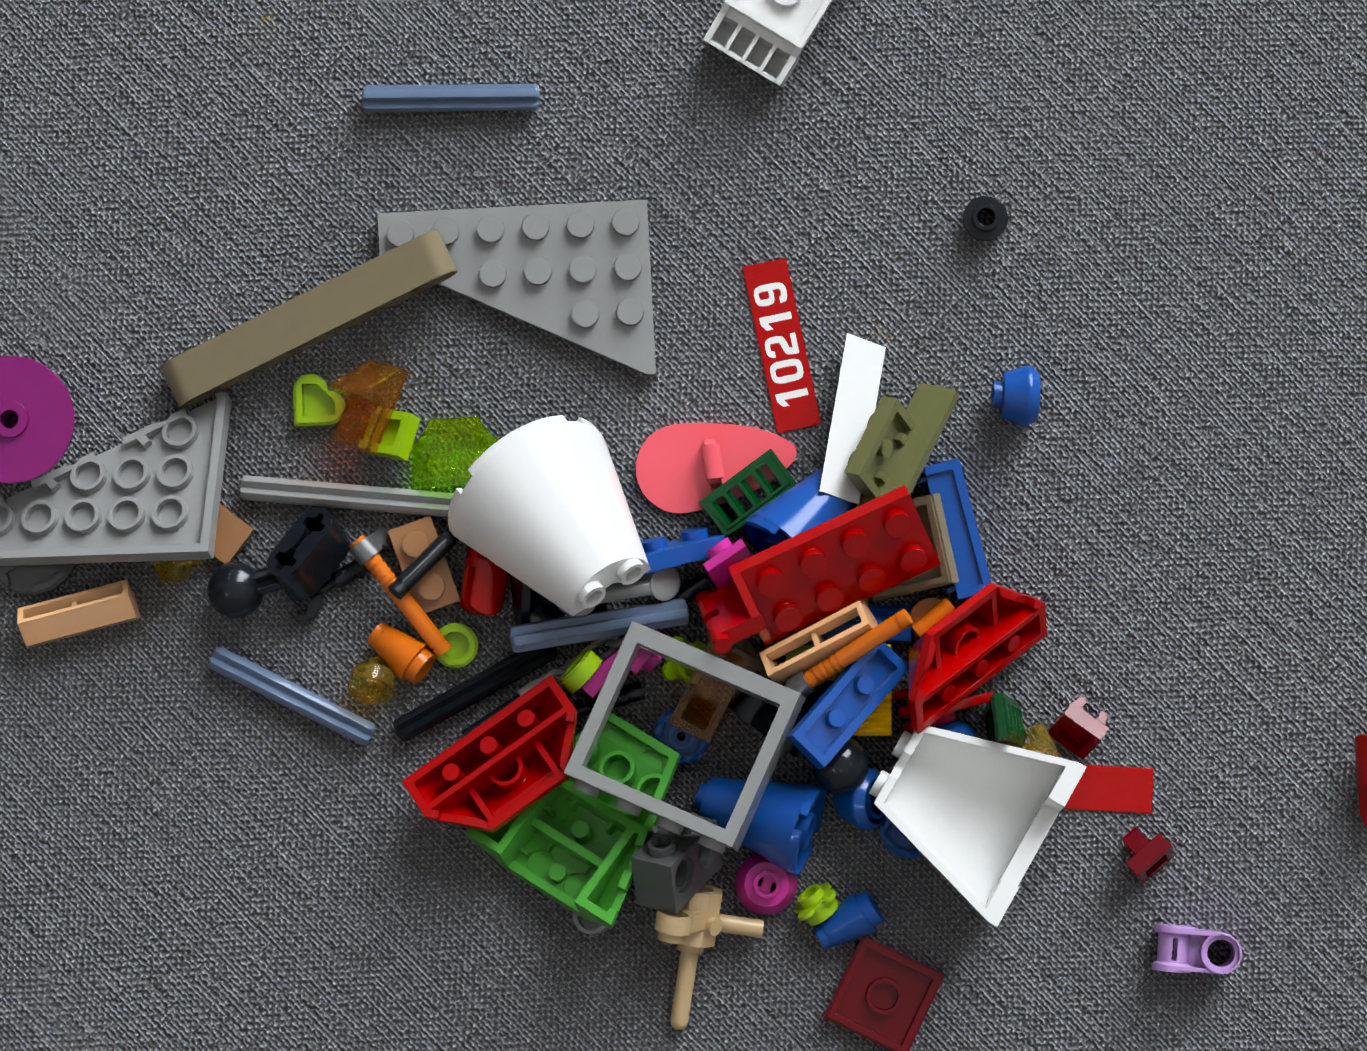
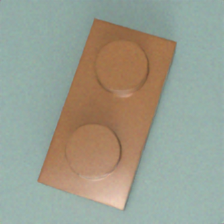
M431 516L388 530L402 572L438 537ZM446 556L409 591L426 614L461 601Z

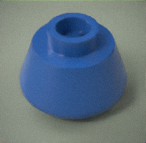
M1026 365L1002 373L1001 380L993 381L991 407L999 408L1001 418L1022 427H1028L1036 422L1040 405L1039 372L1032 366Z
M868 769L863 784L853 791L843 794L833 793V803L840 817L864 831L875 829L886 819V816L874 804L876 797L869 794L880 774L876 769Z

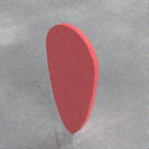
M702 422L673 424L655 431L643 443L636 460V478L642 493L654 506L669 513L687 514L703 510L698 503L700 500L769 449H772L786 469L794 462L797 452L795 446L790 441L775 433L755 427ZM766 464L759 468L769 483L776 479ZM752 475L744 479L752 491L761 488ZM737 485L730 490L736 499L745 496ZM723 496L716 500L718 505L727 502Z

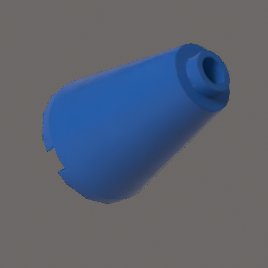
M821 467L752 514L744 523L747 524L744 527V532L756 550L761 552L856 508L857 504L819 491L823 467Z
M713 777L709 784L702 783L696 795L695 809L700 810V816L716 819L718 826L725 829L747 779ZM769 781L741 845L787 872L800 874L814 847L809 844L814 830L819 832L825 809L826 791L813 784Z

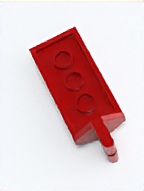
M903 485L729 566L728 568L734 582L713 592L701 591L697 594L695 601L715 652L725 654L730 651L732 644L756 633H759L764 644L768 645L816 623L857 601L861 602L939 566L941 563L906 486Z

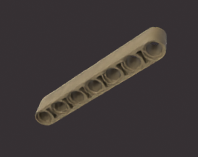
M430 231L166 361L160 368L179 408H185L207 399L217 392H221L449 279L458 270L439 231Z

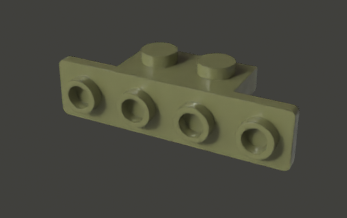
M921 383L918 385L907 409L903 407L897 398L882 396L875 412L868 420L867 428L859 444L850 455L848 465L844 471L862 494L858 506L903 485L906 486L911 495L959 399V395L954 389Z

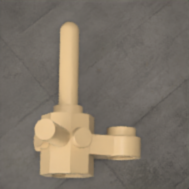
M705 884L677 914L658 909L656 911L654 930L658 932L657 939L662 942L677 944V950L681 951L670 1024L676 1030H682L688 1025L698 956L704 953V948L714 947L716 936L720 932L762 938L764 920L721 914L722 889Z

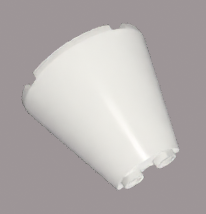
M563 415L551 416L530 422L510 432L489 447L468 469L472 475L471 479L464 489L456 488L452 496L448 511V526L453 536L572 616L586 608L598 605L606 595V588L611 584L622 583L623 586L633 584L643 574L651 570L606 441L598 429L583 418L579 417L577 421H567Z
M928 726L919 734L916 732L911 734L905 730L891 753L899 758L891 774L884 770L880 772L869 794L876 797L874 804L967 902L989 924L997 928L1019 889L1018 885L1087 767L1076 761Z

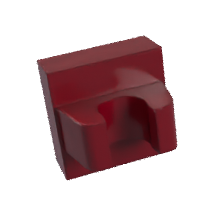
M1080 696L1074 702H1071L1053 721L1046 734L1083 760L1101 742L1109 728L1105 726L1108 718L1107 713L1102 710L1094 718L1083 710L1087 699Z
M1134 827L1121 839L1124 842V846L1133 855L1126 862L1128 870L1141 885L1175 856L1173 846L1161 833L1149 842Z

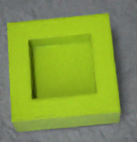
M376 407L362 450L374 456L408 461L421 418L408 412Z

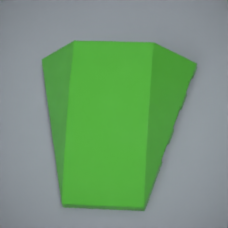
M611 712L586 768L664 801L681 756L678 752ZM582 731L574 737L573 751ZM569 777L567 781L494 833L468 828L464 832L466 836L519 879L582 919L613 928L633 879L631 857L648 841L657 816L644 810L641 811L639 817L614 807L617 798L601 791L597 799L572 788L575 780Z

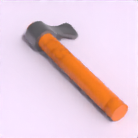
M379 525L371 535L367 537L362 535L349 545L351 548L349 552L360 566L365 565L371 571L370 573L379 581L381 587H384L385 592H388V596L430 649H433L434 654L439 658L452 648L409 592L400 600L389 591L388 586L396 580V575L391 572L386 562H383L382 557L378 554L383 548L388 550L393 548L390 536L384 527Z
M903 608L895 613V615H892L835 652V654L818 663V665L813 666L807 671H799L787 679L784 686L801 693L804 698L816 691V686L821 684V682L829 679L838 671L846 668L913 624L911 616Z

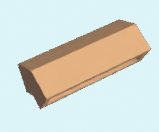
M128 579L17 608V625L27 647L46 644L141 618L135 593L131 590Z
M864 600L861 602L857 601L759 652L768 677L782 685L799 671H807L830 655L835 654V652L877 626L878 622ZM860 616L862 622L826 641L822 637L823 634ZM813 640L814 647L780 665L776 661L777 658Z

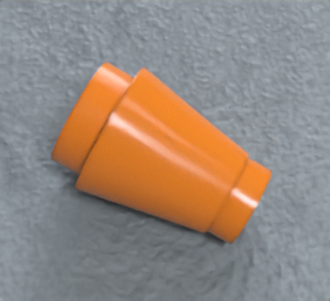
M385 622L378 624L367 640V644L373 647L375 652L403 682L409 680L414 685L419 683L428 674L436 661V655L430 651V647L425 642L389 626Z

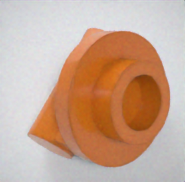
M938 598L922 599L914 605L910 612L913 620L911 625L912 633L919 639L928 629L955 610V607L947 598L943 600Z

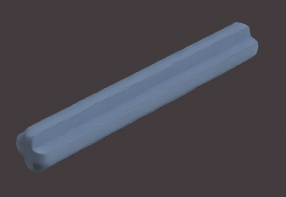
M536 84L366 85L362 90V106L366 112L536 111L540 105V90Z
M679 598L589 613L582 617L571 616L512 626L509 631L510 644L513 652L520 653L626 635L632 621L653 630L686 625L689 621V611L686 601Z
M217 647L210 658L208 665L210 669L361 745H367L375 733L376 725L223 647Z

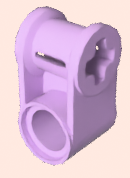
M1154 924V931L1158 933L1157 958L1156 961L1151 963V970L1174 973L1201 972L1227 974L1235 970L1241 962L1242 948L1238 940L1228 933L1217 930L1196 929V927L1184 925ZM1175 938L1174 957L1172 958L1173 939ZM1216 940H1225L1231 949L1229 959L1220 965L1212 964L1207 953L1209 946Z

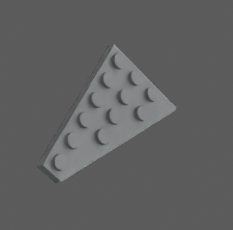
M647 199L377 213L379 255L422 234L438 230L458 270L454 276L439 283V285L489 308L501 311L521 322L524 321L547 331L551 335L583 349L586 348L606 359L632 368L646 376H656Z
M217 392L215 393L216 399L189 412L184 408L171 414L163 422L152 423L122 438L124 443L97 456L92 452L81 457L71 466H62L31 481L32 487L7 499L0 496V566L213 559L232 399L228 393Z

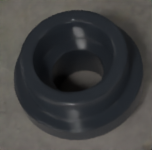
M977 197L969 202L964 210L963 226L972 238L979 241H992L998 238L1006 229L1008 223L1007 210L994 197ZM987 210L991 212L994 222L988 226L980 224L977 219L980 211Z

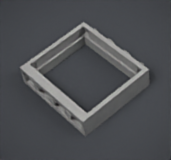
M632 621L569 759L564 774L575 780L572 788L597 799L600 791L617 798L614 807L636 817L640 816L642 810L658 816L655 825L681 836L685 828L701 835L698 844L710 850L723 854L725 848L728 847L738 852L788 740L786 736L793 729L805 698L795 690ZM640 648L779 708L725 829L586 768Z

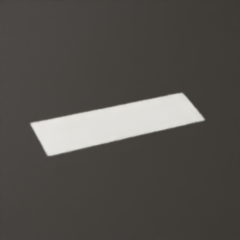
M847 333L819 491L859 505L861 493L844 471L848 465L850 455L855 451L867 428L870 416L875 412L886 347Z

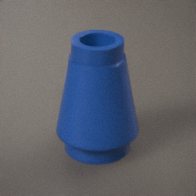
M865 890L858 895L853 892L839 904L837 910L828 919L813 926L821 944L828 950L833 946L877 932L876 926L884 922V917L871 894Z

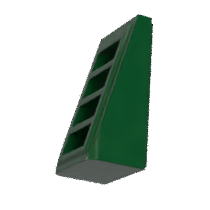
M769 449L698 503L719 532L727 538L745 525L744 523L752 514L797 483L772 449ZM764 464L769 467L781 484L775 491L759 470ZM750 475L753 476L767 495L761 501L744 480ZM736 485L753 506L748 511L743 509L730 491ZM721 496L725 498L738 516L733 522L728 519L716 502Z
M1002 692L993 693L984 709L988 740L1023 748L1026 740L1022 711L1019 704Z

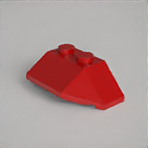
M991 582L928 629L909 650L908 699L912 730L917 734L921 733L1047 636L1045 603L1037 598Z
M551 674L408 776L402 783L427 819L494 833L569 779V776L564 774V771L573 751L578 711Z

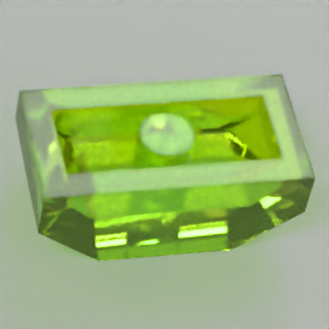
M478 416L429 419L421 438L413 443L411 449L413 490L465 488L472 477L468 469L489 447L500 439L492 436L487 431Z

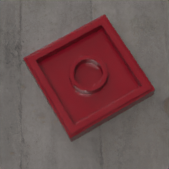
M863 936L860 938L823 1018L891 1051H909L945 974L867 936Z

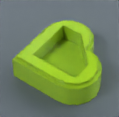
M306 374L301 376L294 384L293 406L294 426L296 428L334 426L343 421L347 413L346 402L340 394L335 391H329L328 385L323 378L316 374Z

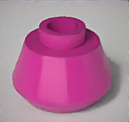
M754 854L747 858L737 871L735 878L736 893L742 904L749 910L763 915L775 914L785 909L793 900L797 890L796 874L787 872L760 855ZM760 878H763L761 885L758 886V881ZM775 883V889L770 891L772 884Z

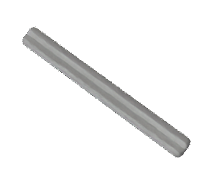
M250 475L243 476L240 483V497L249 501L448 518L449 506L454 494Z

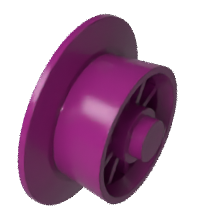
M3 356L0 357V483H22L45 474L64 456L74 432V406L66 386L48 367L25 357Z

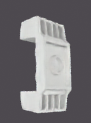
M725 0L703 40L778 86L783 87L799 62L800 53L833 0Z

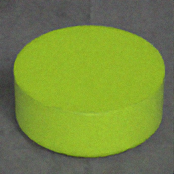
M450 623L439 629L445 640L452 646L439 658L436 656L440 663L450 668H462L469 665L476 658L479 650V641L477 635L470 627L461 623Z
M591 649L584 650L563 672L560 677V683L572 694L575 693L591 678L603 660Z

